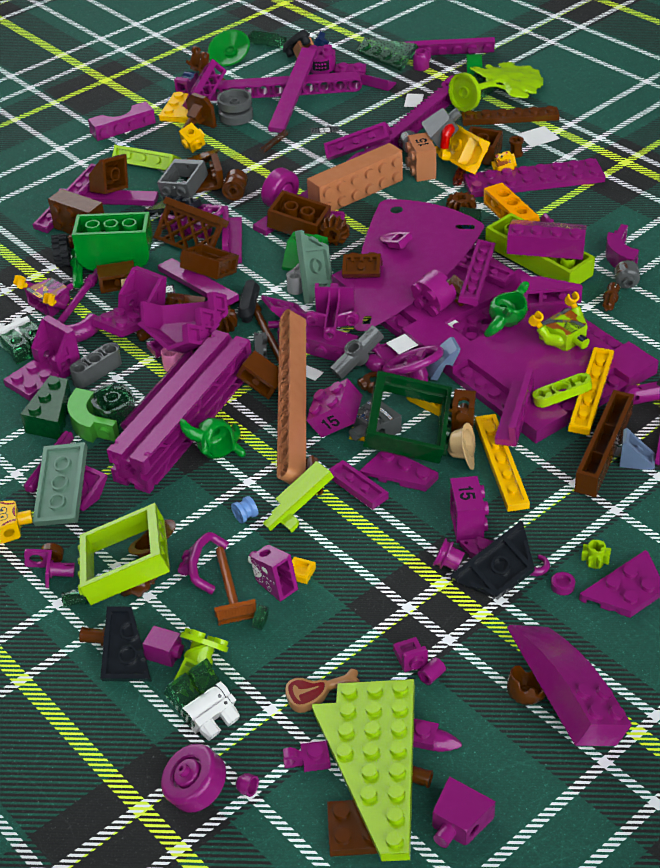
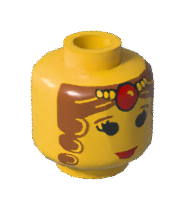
M510 151L495 154L494 161L491 162L493 170L502 171L504 168L514 170L517 166L514 153L511 154Z

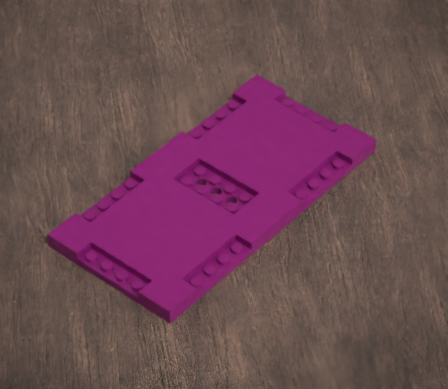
M475 245L472 246L466 255L472 257ZM493 257L490 264L516 273V278L505 288L485 281L477 306L468 304L459 306L453 301L437 316L432 317L428 311L423 308L421 310L417 309L413 303L381 323L383 327L396 337L406 334L416 342L418 346L412 349L429 345L440 346L448 338L454 337L461 350L453 366L445 365L442 372L465 390L476 391V398L500 417L502 416L512 381H523L527 369L533 370L534 392L538 388L570 376L586 373L594 347L614 350L613 360L598 407L609 401L613 390L624 392L628 386L640 384L657 374L659 361L630 341L622 344L588 320H586L588 326L586 337L590 342L585 349L575 346L568 351H563L555 346L546 345L544 341L539 339V334L536 330L538 328L529 324V318L536 311H540L544 316V319L541 321L543 322L566 308L572 309L571 306L566 304L528 307L525 318L517 325L503 327L495 335L485 337V330L493 321L489 314V308L494 297L517 290L521 277H531L521 269L511 270ZM454 268L447 275L448 279H450L455 274L464 281L466 273ZM342 270L331 275L332 283H338L339 287H350V283H354L355 291L356 278H343ZM454 320L458 321L453 324V328L448 325V323ZM433 353L426 354L424 358L432 355ZM578 395L544 408L536 407L532 396L521 433L534 443H538L566 427L570 423Z

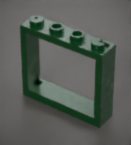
M378 370L373 387L363 447L439 464L442 456H446L449 446L445 441L449 439L451 430L447 425L451 423L452 412L449 411L453 405V398H451L452 387ZM383 391L441 404L435 445L376 431Z

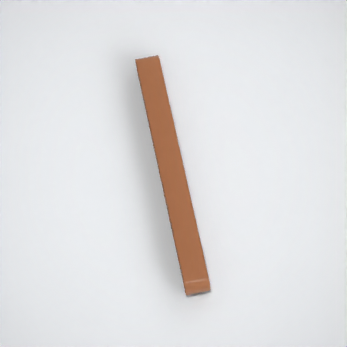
M287 309L282 314L279 322L277 478L291 485L306 471V319Z

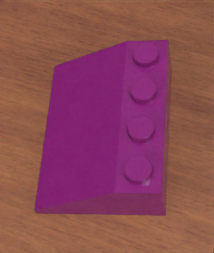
M513 219L508 230L507 254L583 260L587 225Z

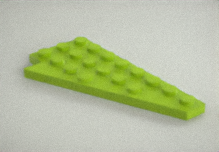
M414 679L338 683L336 703L312 704L314 716L381 861L410 860L415 703Z

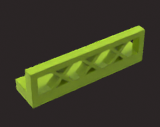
M114 145L112 157L126 154L127 164L164 171L167 170L174 159H181L173 154Z

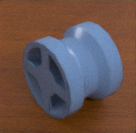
M250 496L244 497L241 502L231 504L232 512L241 524L246 522L247 518H253L258 515V508Z

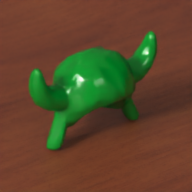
M524 281L517 290L494 297L489 308V314L493 321L485 330V337L495 335L503 327H513L525 318L528 307L524 294L529 288V282Z
M207 418L199 423L198 428H195L186 420L180 419V427L184 435L188 439L195 441L200 452L207 458H223L232 451L240 457L246 456L245 450L237 443L241 437V431L236 423L232 424L231 427L222 418Z

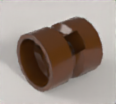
M233 169L227 173L222 187V193L227 199L237 201L243 197L248 182L246 173L239 169Z

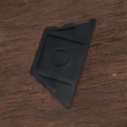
M518 522L450 575L451 580L498 600L532 574L535 568L523 522Z

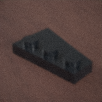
M107 606L100 677L102 681L152 682L132 607Z

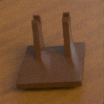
M193 46L191 60H186L185 63L190 65V69L196 72L199 71L198 74L200 75L204 67L209 63V53L203 51L200 54L201 49Z

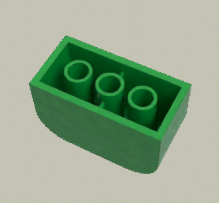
M149 212L77 214L72 239L76 258L86 269L94 271L98 265L131 260L134 262V267H143L149 260L153 237Z

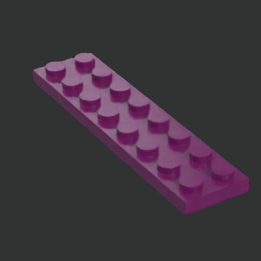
M596 158L578 161L571 160L561 163L554 162L544 165L537 164L536 166H521L514 168V170L504 168L502 171L487 170L485 172H476V174H463V181L469 194L474 195V198L484 197V188L498 183H503L513 193L602 183L605 182L606 178Z

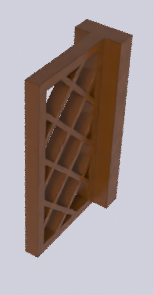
M165 196L163 203L166 204V207L153 238L180 249L189 248L187 241L192 238L195 245L203 243L215 247L223 227L227 228L229 221ZM170 211H173L175 218L169 221L168 215ZM187 216L189 223L182 226L180 220ZM177 222L178 229L172 232L170 225ZM201 222L202 228L195 231L194 224ZM167 227L168 235L160 237L162 230ZM190 227L192 234L185 237L184 230ZM215 227L214 234L209 237L207 230ZM204 232L205 240L199 242L197 236ZM180 233L182 240L175 243L174 236Z

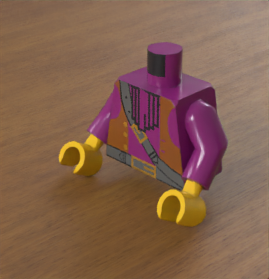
M15 275L13 284L17 285L19 289H24L28 304L45 315L53 317L60 310H64L71 301L69 291L73 289V284L68 279L60 283L53 278H48L34 284L26 281V278L21 275Z

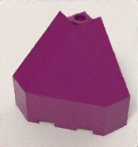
M212 291L207 293L208 300L205 302L157 305L142 301L140 302L142 321L136 324L168 351L185 353L200 347L209 335L218 328L219 322L228 315L227 295Z

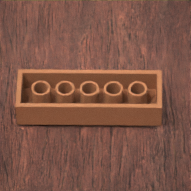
M387 143L307 178L308 199L330 205L331 211H336L402 181V150L391 143Z

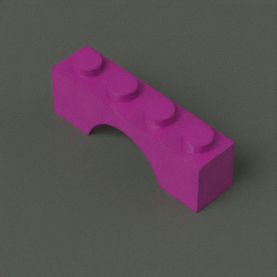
M146 101L132 105L131 110L122 116L109 117L99 115L88 119L90 133L97 141L156 123L154 109Z

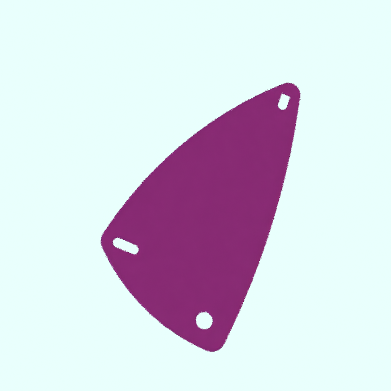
M387 199L380 202L367 231L361 254H368L369 252L381 253L383 261L380 277L356 278L354 311L359 314L360 319L354 328L358 331H367L372 325L375 327L413 304L415 299L412 294L411 285L432 270H438L447 276L477 241L484 229V224L462 212L436 204L402 199ZM393 207H401L403 209L400 213H392L390 211ZM456 225H474L475 228H474V229H456L455 226H456ZM392 232H410L413 239L407 243L405 248L397 249L389 248L386 243L380 240V236ZM365 316H371L370 324H362Z

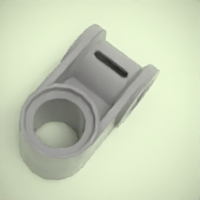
M298 263L296 267L286 274L287 292L292 295H298L303 292Z

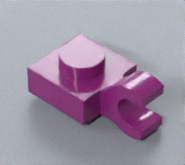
M327 741L300 744L301 750L293 747L283 749L284 768H294L303 765L304 772L331 769Z

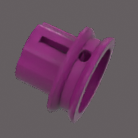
M445 538L433 562V566L439 565V568L442 569L444 565L456 571L465 552L452 547L454 542L449 543L447 538Z

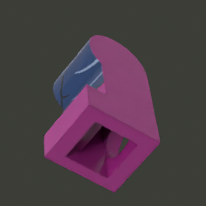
M184 71L181 77H176L174 79L176 92L189 94L199 77L198 73Z

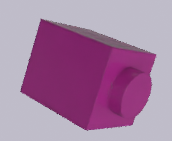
M153 626L142 643L146 660L173 667L184 651L180 633Z

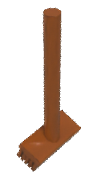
M223 547L216 548V555L229 601L228 605L214 607L218 626L245 619H253L254 617L257 618L256 600L238 601L225 549Z

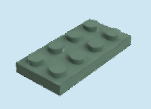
M85 442L44 446L32 520L35 526L78 523L88 449Z

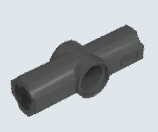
M372 325L358 340H351L345 345V353L329 369L337 378L342 380L355 366L364 365L368 361V353L384 338L383 334Z

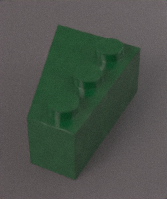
M51 375L47 378L20 414L25 433L58 440L66 426V416L68 414L67 404L71 395L68 379Z

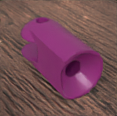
M657 382L631 385L624 391L625 393L634 394L633 404L660 400V386L657 385Z

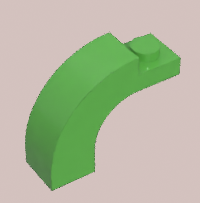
M75 388L67 404L74 432L80 438L94 443L96 438L115 441L119 436L117 421L92 415L97 409L94 391Z

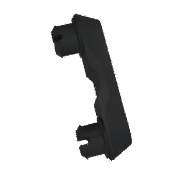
M305 29L301 30L283 44V52H286L287 57L290 58L295 55L292 48L298 41H301L303 46L311 42L309 38L310 33Z
M254 280L246 281L239 298L238 316L242 318L244 323L252 321L260 291V286Z

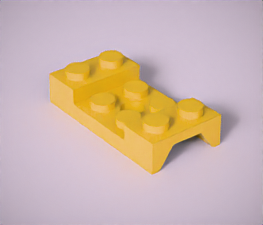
M457 124L459 130L450 138L449 148L446 150L451 153L449 161L470 173L476 174L485 153L488 151L490 142ZM435 146L436 153L438 154L439 150H442V148Z

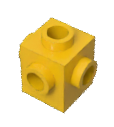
M192 122L178 131L182 145L192 153L205 145V134L200 128L197 129Z

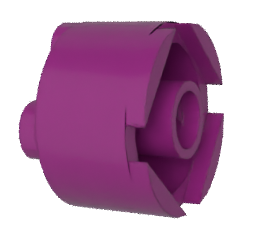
M432 270L412 284L411 290L415 299L413 301L415 307L419 310L423 308L432 317H435L455 301L456 290L453 284L449 285L446 281L448 277L438 270Z

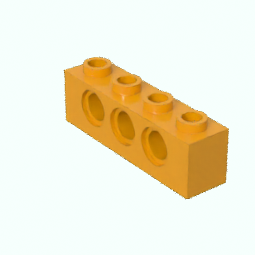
M503 183L484 188L483 203L500 219L509 213H513L524 220L540 221L539 215Z

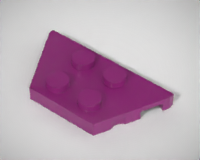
M645 550L581 592L579 600L584 603L587 600L599 603L602 609L616 611L620 615L631 618L660 598V575L648 551Z

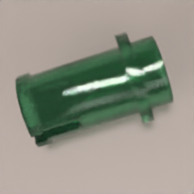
M78 590L62 592L61 594L64 608L82 603L89 605L86 597L80 595Z

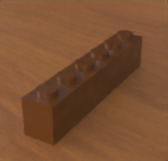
M613 390L577 469L574 492L592 497L597 496L623 436V430L626 428L632 415L634 394Z

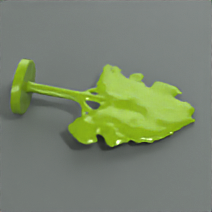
M512 62L499 63L498 65L501 68L493 67L490 64L485 66L488 69L473 66L470 69L485 77L486 82L479 84L471 74L466 72L459 73L451 79L448 93L454 107L459 111L466 112L478 106L481 99V90L497 87L506 90L507 94L511 97L526 99L529 97V94H537L536 90L544 85L543 77H541L539 70L534 69L532 66H515V63Z

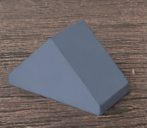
M625 428L621 445L620 467L643 470L655 469V453L628 428Z

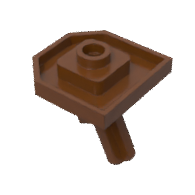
M192 93L186 99L188 120L183 128L191 122L194 126L195 124H202L215 128L217 125L214 105L206 96Z

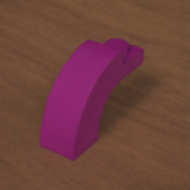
M621 224L614 233L608 232L605 256L614 268L618 263L625 260L638 264L639 250L625 244L628 225Z

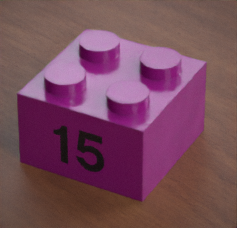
M348 378L341 382L337 381L332 386L320 389L314 394L306 421L321 438L350 426L356 421L363 395Z
M478 476L450 478V514L456 543H459L460 540L476 539L477 536L484 538V531H488V521L485 515H489L488 502L483 501L485 490L484 485L479 484Z

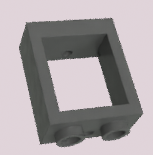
M174 159L157 182L161 196L193 197L208 176L204 160ZM180 177H189L186 183L177 182Z

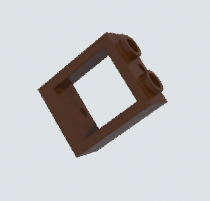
M201 243L182 250L180 254V268L214 279H220L237 272L239 255Z

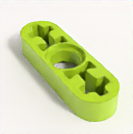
M579 373L536 389L532 393L534 405L544 408L588 392L592 388L591 376L587 373Z

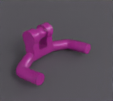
M207 532L190 549L183 552V561L179 564L178 572L184 576L189 575L191 582L196 587L211 595L215 590V586L200 578L197 564L202 548L211 541L217 546L226 549L229 542L215 533Z

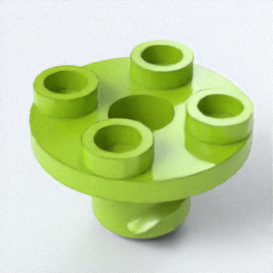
M185 628L184 632H181L180 637L190 640L192 643L190 649L185 652L184 657L208 668V666L213 665L212 655L214 649L227 653L229 648L227 647L228 641L209 635L205 639V633Z

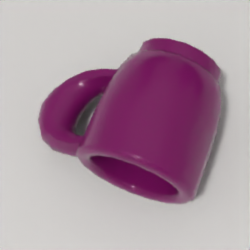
M425 48L415 50L413 69L417 71L429 69L430 50Z

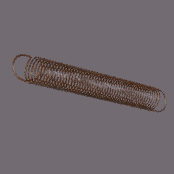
M282 131L262 146L261 149L263 150L264 148L266 150L263 152H267L285 138V132Z

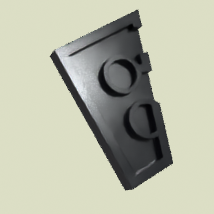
M167 195L169 198L195 208L202 205L200 198ZM165 197L159 203L144 210V212H149L150 216L156 212L158 215H161L166 207V204L163 203Z

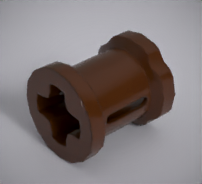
M521 136L510 137L509 151L511 154L514 153L515 158L522 157L524 138Z

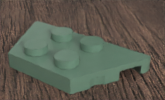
M299 230L295 231L304 304L312 303L315 298V283H319V287L330 286L332 283V269L329 246L319 242L313 236L305 235V231Z

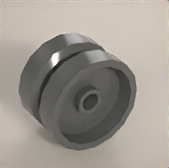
M229 89L218 95L219 119L223 124L237 126L246 124L253 119L252 96L250 92L243 89Z

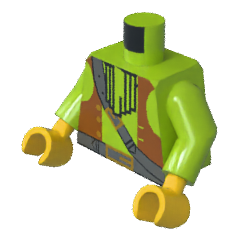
M576 291L572 293V299L568 294L564 300L565 304L571 306L572 309L566 308L543 322L541 321L544 319V316L540 311H536L534 315L530 316L529 324L538 328L536 330L539 334V339L544 341L546 345L555 346L563 351H568L575 346L585 349L589 345L590 340L586 337L588 326L580 306H577L576 302L579 300V294Z

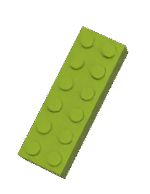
M509 213L486 227L485 241L496 243L494 251L539 276L581 284L593 276L595 257L585 251L583 260L507 254L509 225L513 219L524 220L513 213Z

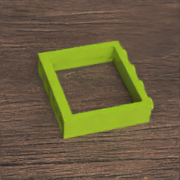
M155 503L80 534V545L77 546L80 553L78 558L80 571H78L80 579L78 591L80 595L86 597L90 605L170 572L165 520ZM149 529L151 554L95 577L94 552Z

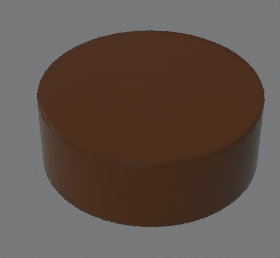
M47 543L41 547L44 550H52V560L54 562L62 561L64 550L60 545Z

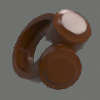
M377 372L367 373L363 378L361 377L357 380L361 390L373 393L375 382H371L370 378L377 376Z

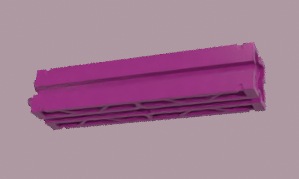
M219 330L213 331L211 337L204 341L118 436L115 443L108 447L109 462L114 464L111 468L114 482L126 486L132 483L137 490L149 494L152 492L154 486L158 485L194 442L188 439L182 432L180 419H184L191 426L198 428L199 423L207 418H214L244 383L236 374L251 353L249 339L235 336L232 339L229 333Z

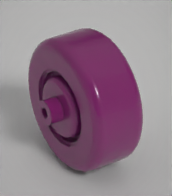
M280 167L273 170L267 176L262 186L261 198L268 207L273 204L282 190L297 195L299 179L294 172Z
M191 744L181 748L171 757L164 768L161 778V789L164 797L184 812L193 813L205 809L216 800L223 789L226 780L225 763L217 753L206 745Z

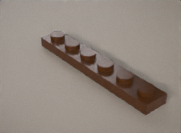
M554 106L461 112L463 126L559 120L560 116L558 108Z

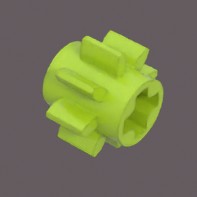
M592 540L588 545L583 544L581 561H586L590 568L600 569L604 564H609L611 548H606L604 541Z

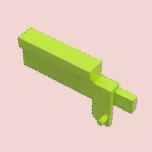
M316 461L275 498L279 505L271 512L272 515L263 522L264 526L271 531L281 523L291 533L294 532L299 525V520L293 514L334 478L333 474Z

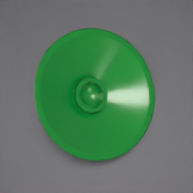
M235 29L219 33L211 40L208 46L209 59H214L221 66H231L240 62L247 55L250 48L248 36L244 32Z

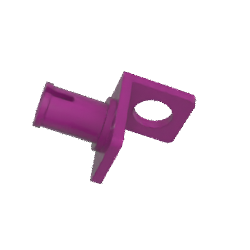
M25 549L26 567L46 568L45 588H49L50 578H53V576L74 578L75 563L54 562L52 560V550ZM32 555H39L43 560L36 562L31 560L30 557Z

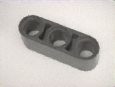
M112 342L106 343L74 362L70 366L73 385L77 388H85L121 366L122 360L119 345Z

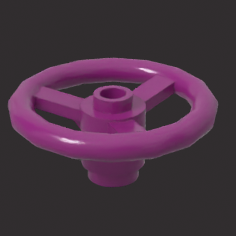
M429 345L407 351L386 362L383 365L382 371L396 375L407 374L409 378L428 382L429 374L426 367L438 361L443 356L444 349L438 345ZM433 353L432 355L424 358L426 354Z

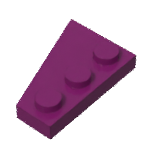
M380 451L359 471L366 477L378 478L379 482L386 483L389 480L398 482L402 487L425 492L438 480V472L405 456Z

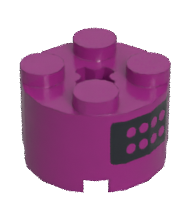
M310 45L308 48L317 49V55L310 72L313 74H326L333 71L334 73L336 68V52L332 49V45Z

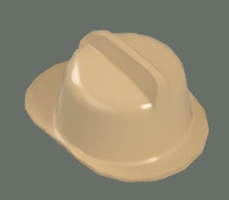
M465 423L463 428L454 430L450 434L447 451L452 457L466 459L469 468L474 470L475 435L470 423Z

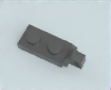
M254 332V350L267 359L266 332Z

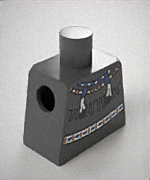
M371 399L359 408L353 428L349 430L351 438L355 441L362 437L365 438ZM381 401L376 431L390 435L400 433L402 431V416Z

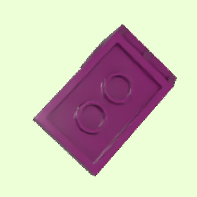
M139 266L132 267L119 292L118 308L92 318V326L121 338L142 329L136 324L142 321L140 302L165 305L167 277Z
M49 315L41 319L31 349L34 360L3 379L6 387L31 401L50 375L61 378L71 375L70 366L80 359L74 329Z

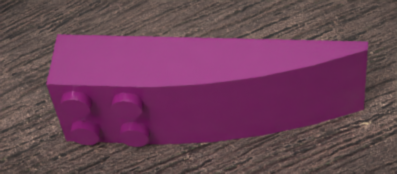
M509 625L507 627L508 631L575 746H617L632 724L626 716L624 709L621 708L613 695L612 690L591 663L565 638L549 627Z

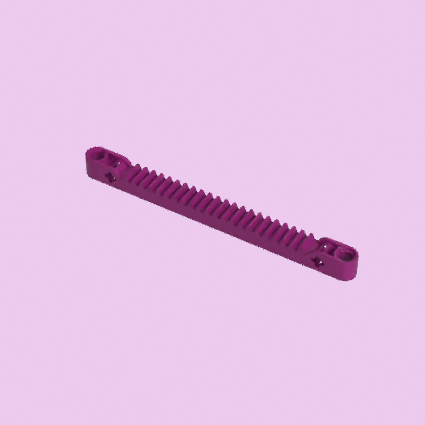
M449 76L442 82V88H437V91L427 96L424 102H420L417 107H414V110H410L407 116H403L400 121L393 124V127H390L392 134H390L389 140L364 148V151L354 154L348 160L387 143L400 148L398 139L403 132L408 130L415 133L419 132L423 128L421 123L441 108L446 109L452 104L448 90L449 83L454 76Z

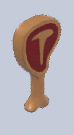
M351 668L345 675L331 680L311 681L305 678H294L286 684V699L293 711L298 713L312 710V704H321L326 699L328 693L337 688L338 683L360 682L357 678L358 671Z

